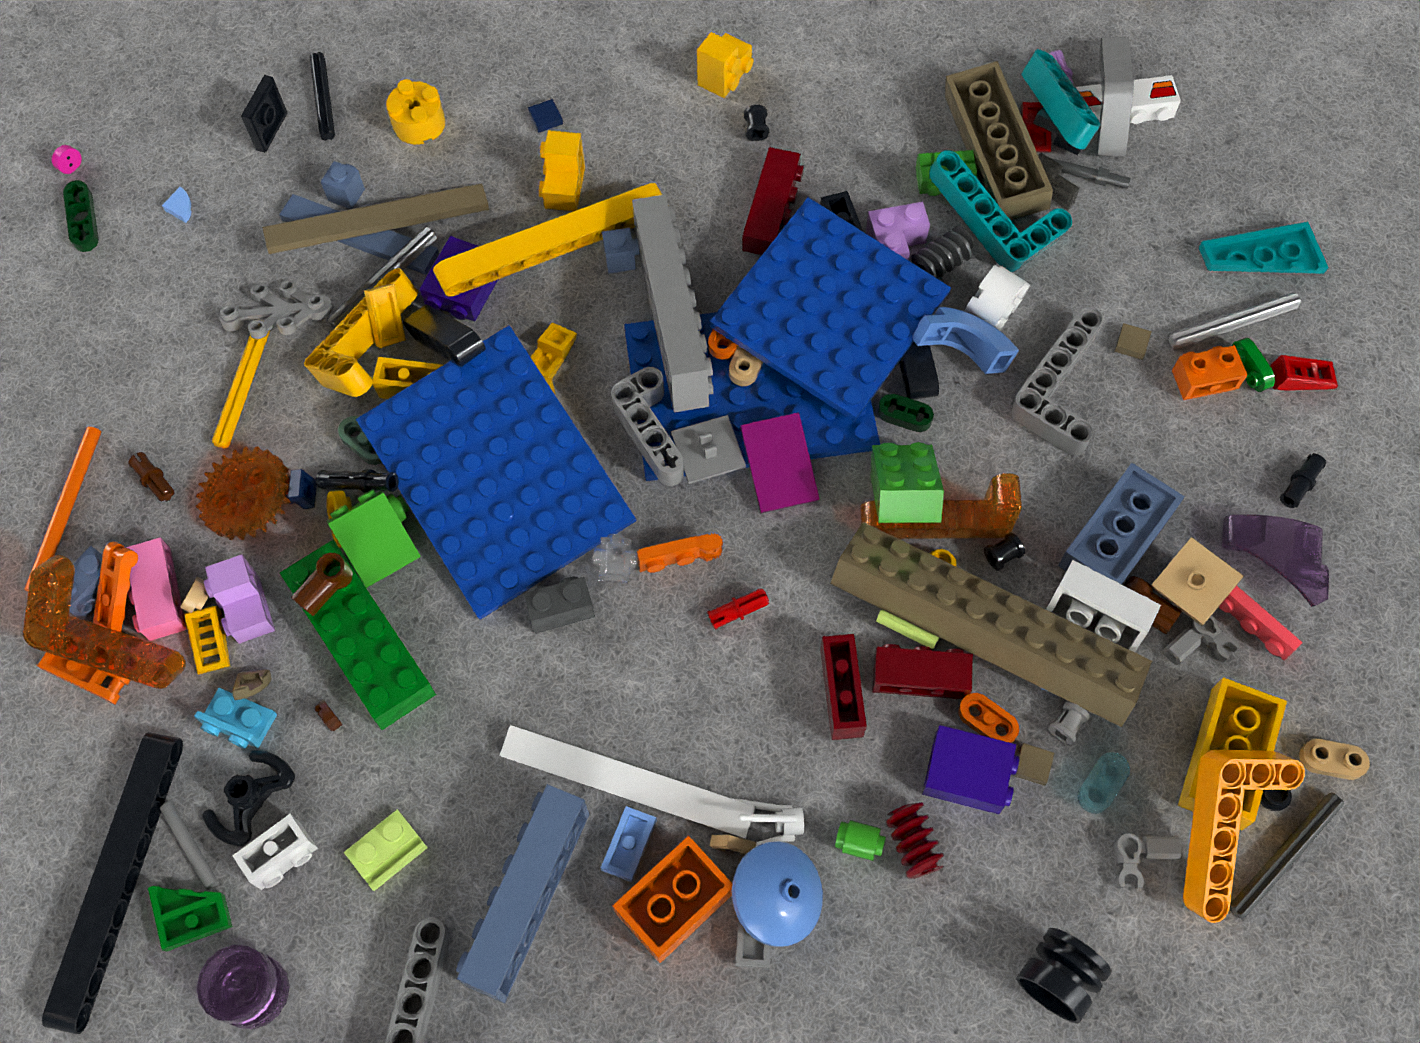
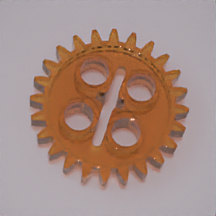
M245 446L242 454L234 449L230 459L223 454V463L219 465L213 462L212 466L215 469L213 473H204L208 481L198 484L204 489V492L196 494V497L202 501L196 505V508L202 512L199 518L206 522L204 524L206 527L220 537L226 536L229 540H233L237 536L240 540H244L246 533L255 538L258 528L267 532L266 523H277L274 517L276 513L285 514L284 510L280 507L282 504L290 503V500L285 497V494H288L289 486L287 485L290 482V476L287 474L289 469L279 457L273 455L268 449L263 452L257 446L253 451Z

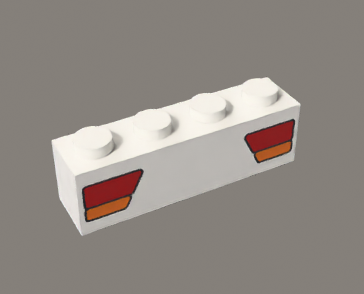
M1172 75L1134 80L1130 123L1139 124L1144 121H1164L1174 118L1181 100ZM1101 84L1076 87L1100 121L1102 105Z

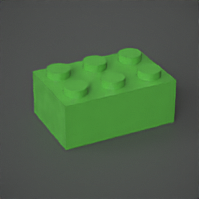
M921 442L912 443L911 445H896L894 443L872 445L870 477L878 522L941 523L944 488L933 446Z

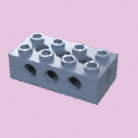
M1131 463L1066 550L1058 566L1067 571L1072 560L1122 585L1185 496Z

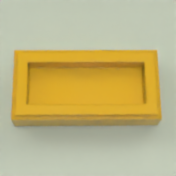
M386 284L364 290L376 347L382 348L405 341L394 284Z

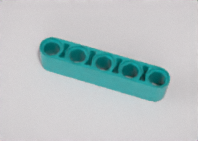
M1036 49L1022 71V77L1064 139L1075 148L1085 149L1101 123L1056 59L1048 52Z

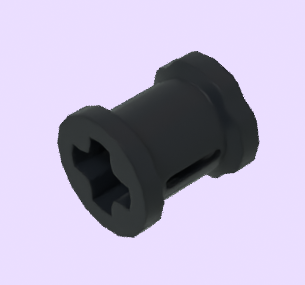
M751 105L744 110V119L747 121L748 126L746 137L750 141H762L768 138L770 131L766 125V118L768 116L766 107Z
M1012 532L1006 534L1005 539L994 546L987 545L984 547V555L987 561L997 571L1003 569L1005 563L1015 557L1020 559L1025 554L1023 543Z

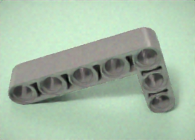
M1101 37L1099 61L1102 105L1097 156H1126L1134 91L1129 37Z
M1092 306L1082 308L1018 391L1011 408V416L1017 423L1067 454L1075 456L1081 455L1086 451L1094 434L1093 427L1088 421L1051 398L1096 339L1104 318L1102 312ZM1038 384H1043L1046 388L1040 387ZM1022 404L1030 406L1031 409L1023 407ZM1047 420H1052L1056 424H1051ZM1072 435L1079 436L1082 440H1077Z
M435 917L422 919L414 930L385 1043H398L400 1035L407 1031L412 1033V1043H424L451 935L447 926ZM439 927V939L434 943H426L425 935L430 928ZM424 961H430V974L425 978L418 979L416 975L418 965ZM420 996L422 999L421 1009L415 1014H409L407 1011L409 1000L412 997Z

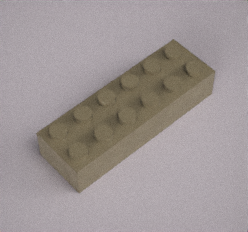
M998 61L946 76L945 98L966 150H973L979 182L1010 220L1050 209L1053 192L1052 186Z

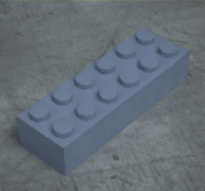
M548 784L543 793L540 791L537 793L531 808L534 811L529 824L525 822L522 825L517 836V842L520 844L515 854H510L507 857L502 869V873L505 876L500 887L495 886L492 889L487 901V906H490L485 919L480 918L475 925L472 933V938L475 939L469 953L465 951L462 954L456 968V972L459 973L457 980L468 988L504 1004L590 815L584 799Z

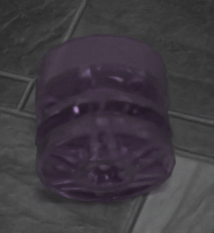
M232 945L220 949L207 960L200 971L196 988L198 1001L206 1014L241 1029H257L268 1025L280 1015L287 1003L290 985L287 972L278 961L249 946Z

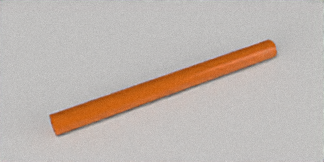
M86 427L24 590L29 593H41L101 435V431L95 427Z

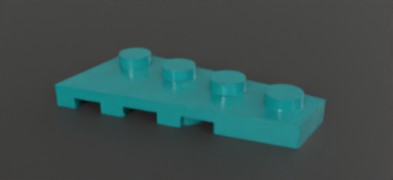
M1309 222L1202 241L1199 246L1208 271L1325 274L1329 268Z

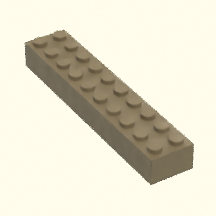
M862 522L840 556L830 583L1120 727L1123 726L1136 705L1152 663L1151 660L1138 653L1126 649L1109 639L1099 636Z

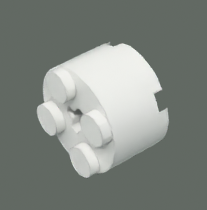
M996 264L978 287L979 289L975 296H972L965 312L983 319L1001 331L1008 321V317L1011 313L1015 312L1031 285L1003 266Z

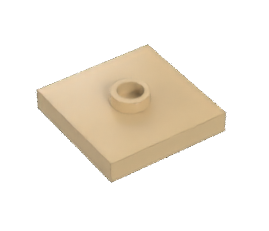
M1191 537L1152 583L1151 587L1203 626L1244 576Z

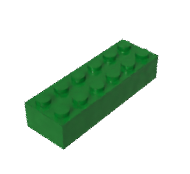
M333 539L279 573L294 594L316 570L317 561L324 554H339L352 569L353 576L349 585L338 589L314 616L304 609L303 611L374 721L383 730L434 697L436 693ZM341 566L333 567L329 572V576L336 575Z

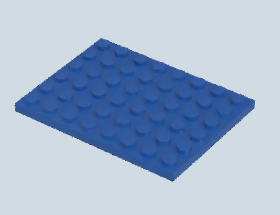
M717 312L700 314L702 329L698 330L701 335H705L707 344L705 355L706 358L710 357L713 375L711 376L713 394L709 395V407L674 413L654 320L624 324L631 375L646 367H655L662 372L664 396L661 401L650 408L673 443L671 431L728 415L746 468H750L740 426L799 412L810 459L872 451V445H880L871 400L854 422L765 363H763L758 377L753 384L749 386L734 384L729 378V364L733 356L729 359L721 360L713 357L708 350V338L713 330L709 327V322ZM725 345L718 346L721 349L727 348ZM744 365L739 367V369L741 370L749 369L747 366ZM648 384V385H646L645 387L651 388V387H655L656 385H655V384ZM637 420L638 424H642L645 422V420ZM652 442L649 444V446L651 447H657L661 445V443L659 442ZM642 455L645 480H658Z
M510 325L482 341L486 350L463 367H459L450 361L356 418V421L388 473L393 472L397 474L399 491L480 620L637 521Z

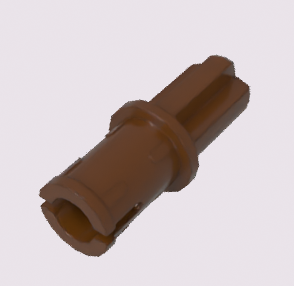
M143 452L136 453L141 462L134 455L131 456L128 464L139 475L140 483L144 487H148L159 501H170L175 492L163 477V471L155 467Z

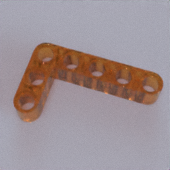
M999 474L991 479L984 500H943L941 523H879L875 500L867 501L860 505L861 524L864 522L898 539L1004 538L1006 534L1012 532L1022 509L1019 476L1015 474Z
M62 555L52 556L32 571L23 627V637L31 647L158 689L169 686L184 671L186 661L176 650L70 616L69 609L75 568L67 557Z

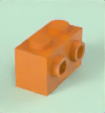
M1235 345L1228 347L1215 346L1208 351L1199 353L1193 351L1184 353L1178 358L1172 369L1183 400L1239 389L1247 377V372Z

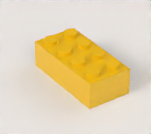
M1223 677L1211 689L1178 806L1192 812L1194 811L1199 764L1203 755L1208 751H1274L1287 701ZM1244 790L1240 830H1244L1255 822L1263 790Z

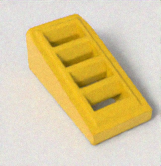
M218 606L201 609V611L196 610L192 613H185L184 616L197 674L200 675L230 667L226 634L221 623L223 618L221 609ZM211 619L212 625L199 628V622ZM214 631L215 636L201 640L200 634ZM217 643V648L202 651V646ZM219 654L220 660L204 664L205 657Z

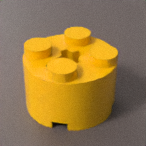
M409 79L401 80L397 87L389 94L386 101L387 112L394 132L400 140L408 144L419 145L424 144V141L430 138L434 140L442 133L445 127V116L438 90L424 82H412Z

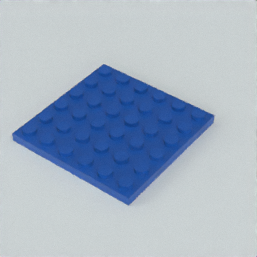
M807 197L709 322V327L855 422L914 342L912 336L920 320L923 319L924 315H933L949 294L951 287Z

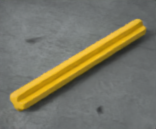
M270 331L261 339H253L249 335L212 438V443L218 448L227 449L230 445Z

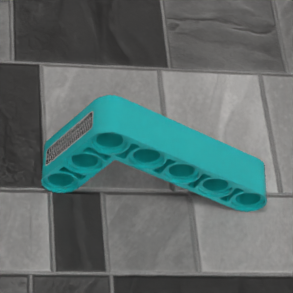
M945 150L937 156L930 167L929 177L997 264L1010 272L1018 270L1056 243L1072 225L1070 213L1064 209L1056 208L1020 233L958 154L951 150ZM941 165L947 167L949 171L944 170ZM958 187L963 188L966 192H962ZM975 208L980 209L983 214L978 213ZM993 230L997 231L1001 236L996 235ZM1031 237L1035 238L1038 243H1035ZM1010 252L1015 253L1018 258L1013 257Z

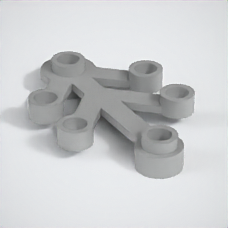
M285 280L279 284V290L283 298H292L299 302L293 304L269 293L267 285L259 283L253 285L250 289L253 300L263 302L269 307L240 310L234 305H228L220 310L219 320L224 330L236 331L243 327L245 320L267 318L264 321L255 320L249 323L248 330L253 339L264 338L268 331L276 325L282 335H291L309 318L312 320H322L328 317L332 304L327 296L319 294L310 296L298 290L293 280Z

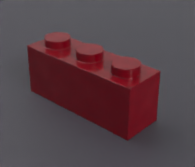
M854 634L823 636L820 653L831 740L863 738L867 724Z
M884 644L882 647H876L872 692L963 699L972 692L973 654L964 653L960 649H947L945 652L932 651L930 647L926 646L903 649L896 644Z

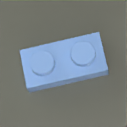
M626 806L602 863L601 871L633 882L657 818Z

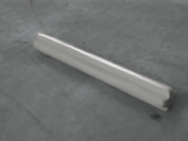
M1292 292L1170 334L1168 341L1173 349H1179L1297 309L1301 304V299L1297 293Z

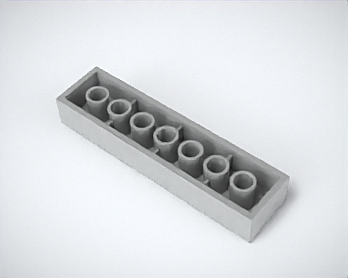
M666 194L632 199L635 238L638 240L639 257L673 411L675 413L709 407V395L713 394L712 364L710 357L706 358L705 352H707L705 335H701L700 331H698L702 329L699 312H695V309H693V307H696L694 290H690L688 287L691 285L689 269L682 265L686 264L683 246L680 247L677 244L681 243L679 227L672 224L676 222L673 205L668 206Z

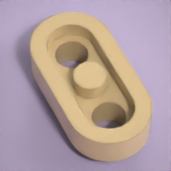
M738 346L729 364V378L738 386H749L757 379L764 362ZM744 365L747 366L749 369L741 370L739 369V367Z
M195 578L180 608L190 613L195 608L201 611L209 597L203 579Z
M1323 739L1310 740L1302 746L1299 753L1300 761L1308 771L1342 779H1358L1368 771L1370 766L1369 758L1361 748ZM1316 750L1324 754V759H1320L1316 755ZM1349 756L1356 759L1357 766L1351 764Z

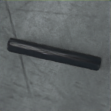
M312 53L310 55L319 134L324 141L332 140L335 137L326 61L323 53Z

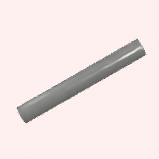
M172 802L163 804L160 810L206 890L213 888L219 882Z

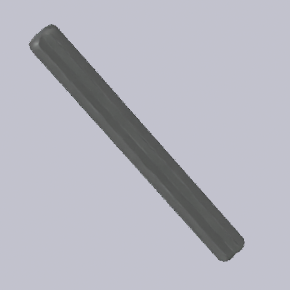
M425 226L327 317L329 324L335 328L365 297L364 290L374 288L387 273L397 268L404 270L437 239L436 233L430 227Z
M1332 792L1321 800L1230 903L1229 910L1236 917L1243 919L1254 909L1344 806V801Z

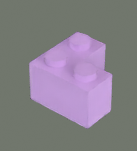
M923 202L868 211L866 233L909 260L910 251L908 246L926 243L930 222Z
M242 554L205 567L208 579L204 580V586L209 597H215L218 607L220 609L223 608L225 618L221 619V623L227 636L232 635L240 644L275 631L260 577Z

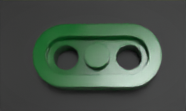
M1247 337L1233 342L1232 346L1235 345L1247 372L1245 379L1249 387L1254 388L1258 392L1272 388L1275 384L1273 370L1255 343Z

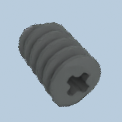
M956 226L952 231L946 232L943 237H939L934 242L929 243L926 248L917 251V254L911 255V261L935 278L937 276L942 278L946 275V271L951 272L955 266L962 265L963 260L968 261L972 258L973 239L965 228Z

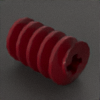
M923 802L904 805L887 814V816H891L886 821L887 827L897 828L891 833V838L894 841H901L896 846V851L898 853H907L901 859V864L912 866L906 872V877L909 879L925 876L944 867L937 865V862L944 857V854L932 852V849L939 844V841L927 839V836L934 831L933 827H922V824L929 819V816L917 814V811L924 806Z

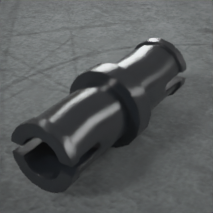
M1316 453L1308 455L1300 470L1294 471L1290 478L1291 483L1284 493L1281 494L1280 501L1282 504L1289 508H1297L1306 492L1311 491L1316 485L1317 476L1327 464L1325 458Z

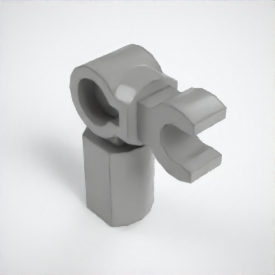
M1211 615L1203 626L1193 620L1189 629H1184L1163 648V654L1174 665H1179L1201 645L1202 641L1206 646L1210 645L1213 648V654L1219 661L1224 662L1229 655L1223 650V646H1227L1231 651L1235 652L1240 647V644L1235 638L1225 636L1222 633L1223 630L1218 626L1217 620Z
M1131 833L1118 837L1113 843L1117 864L1120 865V871L1116 876V884L1118 888H1124L1126 875H1131L1135 880V888H1143L1144 877L1137 866L1140 864V855H1143L1144 859H1180V838L1178 836H1143L1142 840H1140L1138 836Z

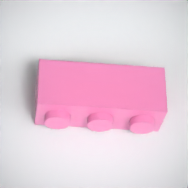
M160 537L126 547L135 551L138 555L136 565L131 568V587L128 591L129 600L132 605H135L136 614L132 616L136 631L138 633L141 632L148 640L152 641L187 630L183 609L180 608L181 598L169 546Z

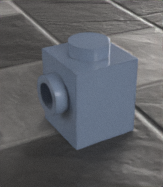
M333 161L321 180L328 201L349 209L354 208L365 190L358 169L350 164L344 165Z
M630 228L603 231L602 236L608 274L635 270V255H640L638 240L637 238L632 239Z

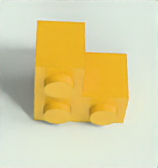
M710 32L697 49L698 86L725 98L730 90L734 91L737 88L744 72L748 73L751 70L754 62L752 58V45L727 33L721 37Z
M548 130L546 142L542 141L540 146V157L545 159L543 164L545 180L539 183V197L543 198L545 209L578 210L585 173L581 133Z

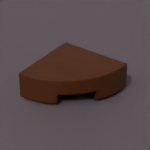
M324 700L315 706L314 710L331 731H335L343 725Z

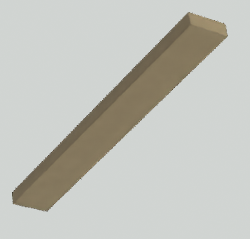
M481 183L262 228L268 253L273 254L489 210V205Z

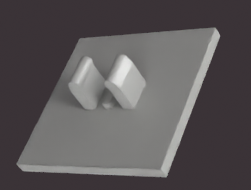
M728 415L671 431L675 446L683 457L684 472L689 484L746 468Z

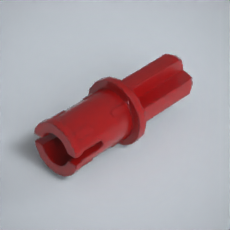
M760 588L738 599L732 597L731 602L711 611L709 610L707 614L716 630L738 618L744 620L745 615L767 606L769 599L764 589Z

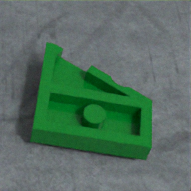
M159 886L148 887L161 949L165 952L233 927L226 898L222 893L197 892L189 889H167Z

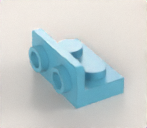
M218 688L206 711L204 713L197 711L194 715L202 723L200 729L218 737L220 732L230 736L229 742L246 749L248 744L259 748L277 716L275 711L245 698L234 700L233 693Z

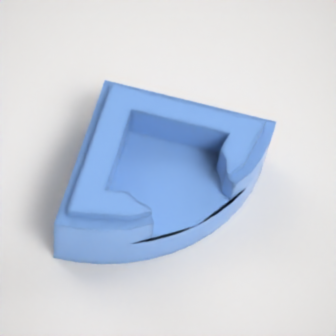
M179 187L162 205L166 212L187 223L192 213L191 200L182 187Z

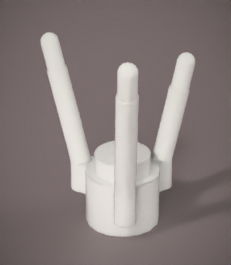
M735 799L756 806V809L775 812V814L739 815L738 819L740 821L775 822L776 832H782V835L756 842V846L775 841L794 842L795 835L804 834L802 808H792V805H775Z

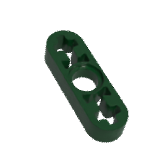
M80 180L71 181L63 189L68 236L78 251L88 252L94 249L99 241L93 195L85 182ZM77 192H79V199L81 202H77V200L75 199V197L77 196ZM87 212V216L84 219L74 220L78 213ZM81 230H84L87 234L83 241H81L83 239Z

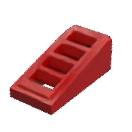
M1280 355L1270 365L1275 376V384L1273 386L1275 390H1326L1338 387L1332 361ZM1318 370H1321L1323 378H1319Z

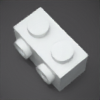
M289 814L232 856L248 881L262 890L265 887L271 888L283 879V874L293 866L299 867L305 864L312 857L311 853L318 848L302 824Z

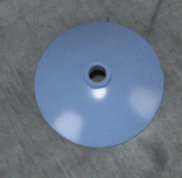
M775 841L754 847L742 858L733 878L732 899L741 925L754 939L769 946L782 947L800 942L814 929L822 910L823 890L818 871L810 858L799 848L791 844ZM789 886L792 890V897L788 893Z

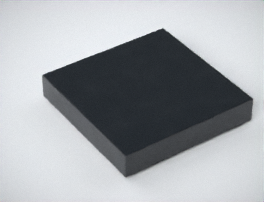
M268 75L263 76L241 115L255 149L264 153L267 152L288 114L274 78Z

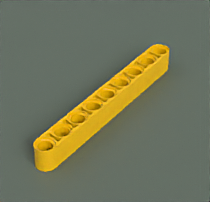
M656 183L646 184L444 259L433 267V272L446 296L459 295L603 240V231L635 228L632 199L662 195Z

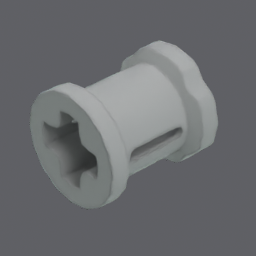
M1066 701L1062 707L1063 712L1055 723L1049 725L1048 730L1054 737L1066 744L1072 745L1076 741L1075 735L1083 723L1089 720L1090 715L1079 705Z

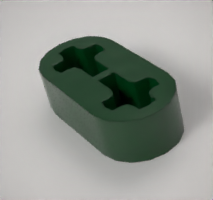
M897 394L885 395L879 403V417L887 423L915 432H924L932 425L934 413L932 408L925 403ZM891 404L896 405L893 413L888 412ZM918 413L924 414L921 422L916 421Z

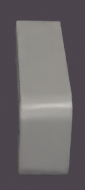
M646 367L613 385L611 388L612 406L614 413L658 480L666 486H674L679 484L684 477L683 457L650 408L661 401L664 396L662 372L655 367ZM648 384H655V385H656L655 387H651V388L645 387V386L648 385ZM624 397L631 398L628 401H620ZM639 419L645 420V422L642 424L634 423L636 420ZM652 442L661 443V445L657 447L649 446V444Z

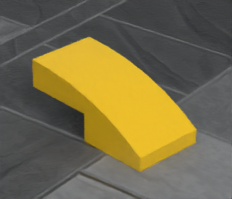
M553 322L540 336L537 349L530 356L542 376L552 379L577 338L576 332Z

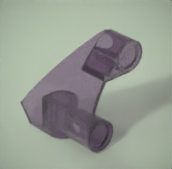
M1229 515L1223 519V548L1233 551H1245L1263 561L1288 580L1311 607L1328 600L1329 569L1326 565L1322 564V528L1295 519L1268 515Z

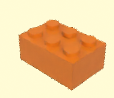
M688 835L612 907L617 916L654 958L661 963L732 896L733 883Z

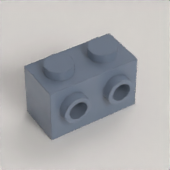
M92 546L46 590V593L81 622L95 608L103 555Z

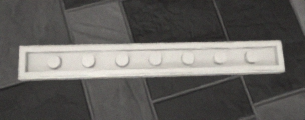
M510 725L500 753L501 757L745 839L751 821H740L738 817L741 814H754L756 806Z

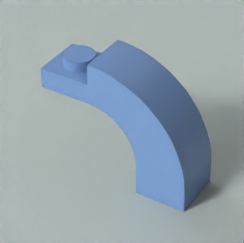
M939 307L934 315H924L912 336L917 346L947 345L962 351L985 374L1006 372L1019 352L1018 348L1001 331L988 322L965 311L948 307Z

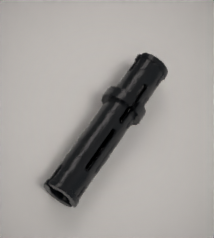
M365 469L362 472L320 470L316 475V484L321 489L361 490L363 493L372 489L374 491L394 492L399 485L397 474L393 472L378 473L372 469Z

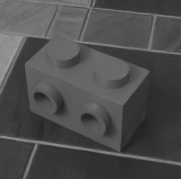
M567 577L558 584L551 586L538 585L529 592L524 593L535 634L595 617L585 577Z

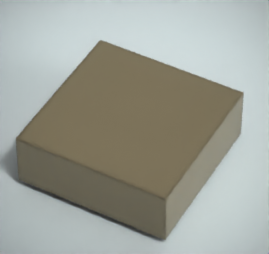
M1123 323L1114 352L1143 360L1152 331Z
M1022 743L1018 755L1020 756L1016 775L1013 776L1045 786L1048 782L1054 752Z

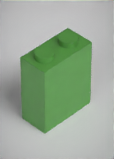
M374 489L359 496L357 499L360 503L348 509L347 505H343L331 512L330 516L332 518L327 521L366 588L421 557L384 492L379 491L376 493Z

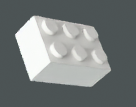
M1072 560L1046 610L1109 639L1126 649L1136 652L1149 632L1161 605Z

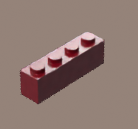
M772 147L768 148L743 231L742 251L762 255L781 232L783 226L791 219L792 210L789 209V205L796 202L798 187H795L796 181L801 182L804 173V165H800L801 153Z

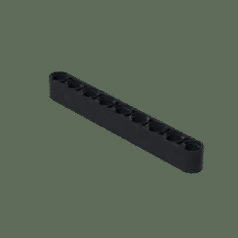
M148 732L140 742L42 1015V1024L45 1028L81 1034L88 1024L161 814L160 807L165 803L183 751V741L181 738Z

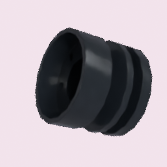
M1049 928L1043 937L1045 942H1040L1036 947V951L1043 961L1030 957L1016 980L1027 994L1049 1011L1069 1022L1078 1024L1093 1003L1085 990L1098 993L1103 987L1101 981L1105 982L1112 973V970L1108 963L1087 944L1065 931Z

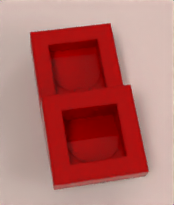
M1023 102L1021 105V117L1036 152L1050 153L1051 131L1033 124L1036 114L1043 106L1040 102Z

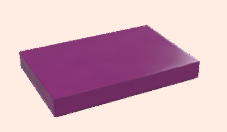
M799 412L740 426L760 514L820 500Z

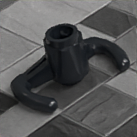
M253 750L249 754V759L252 762L264 763L277 770L278 775L254 779L249 775H235L224 787V794L228 798L227 802L233 806L234 831L226 829L218 821L213 810L208 809L202 814L207 828L216 838L226 844L238 847L245 845L252 837L251 820L258 809L263 806L264 801L273 792L288 789L294 782L295 773L288 763L279 756L267 751Z

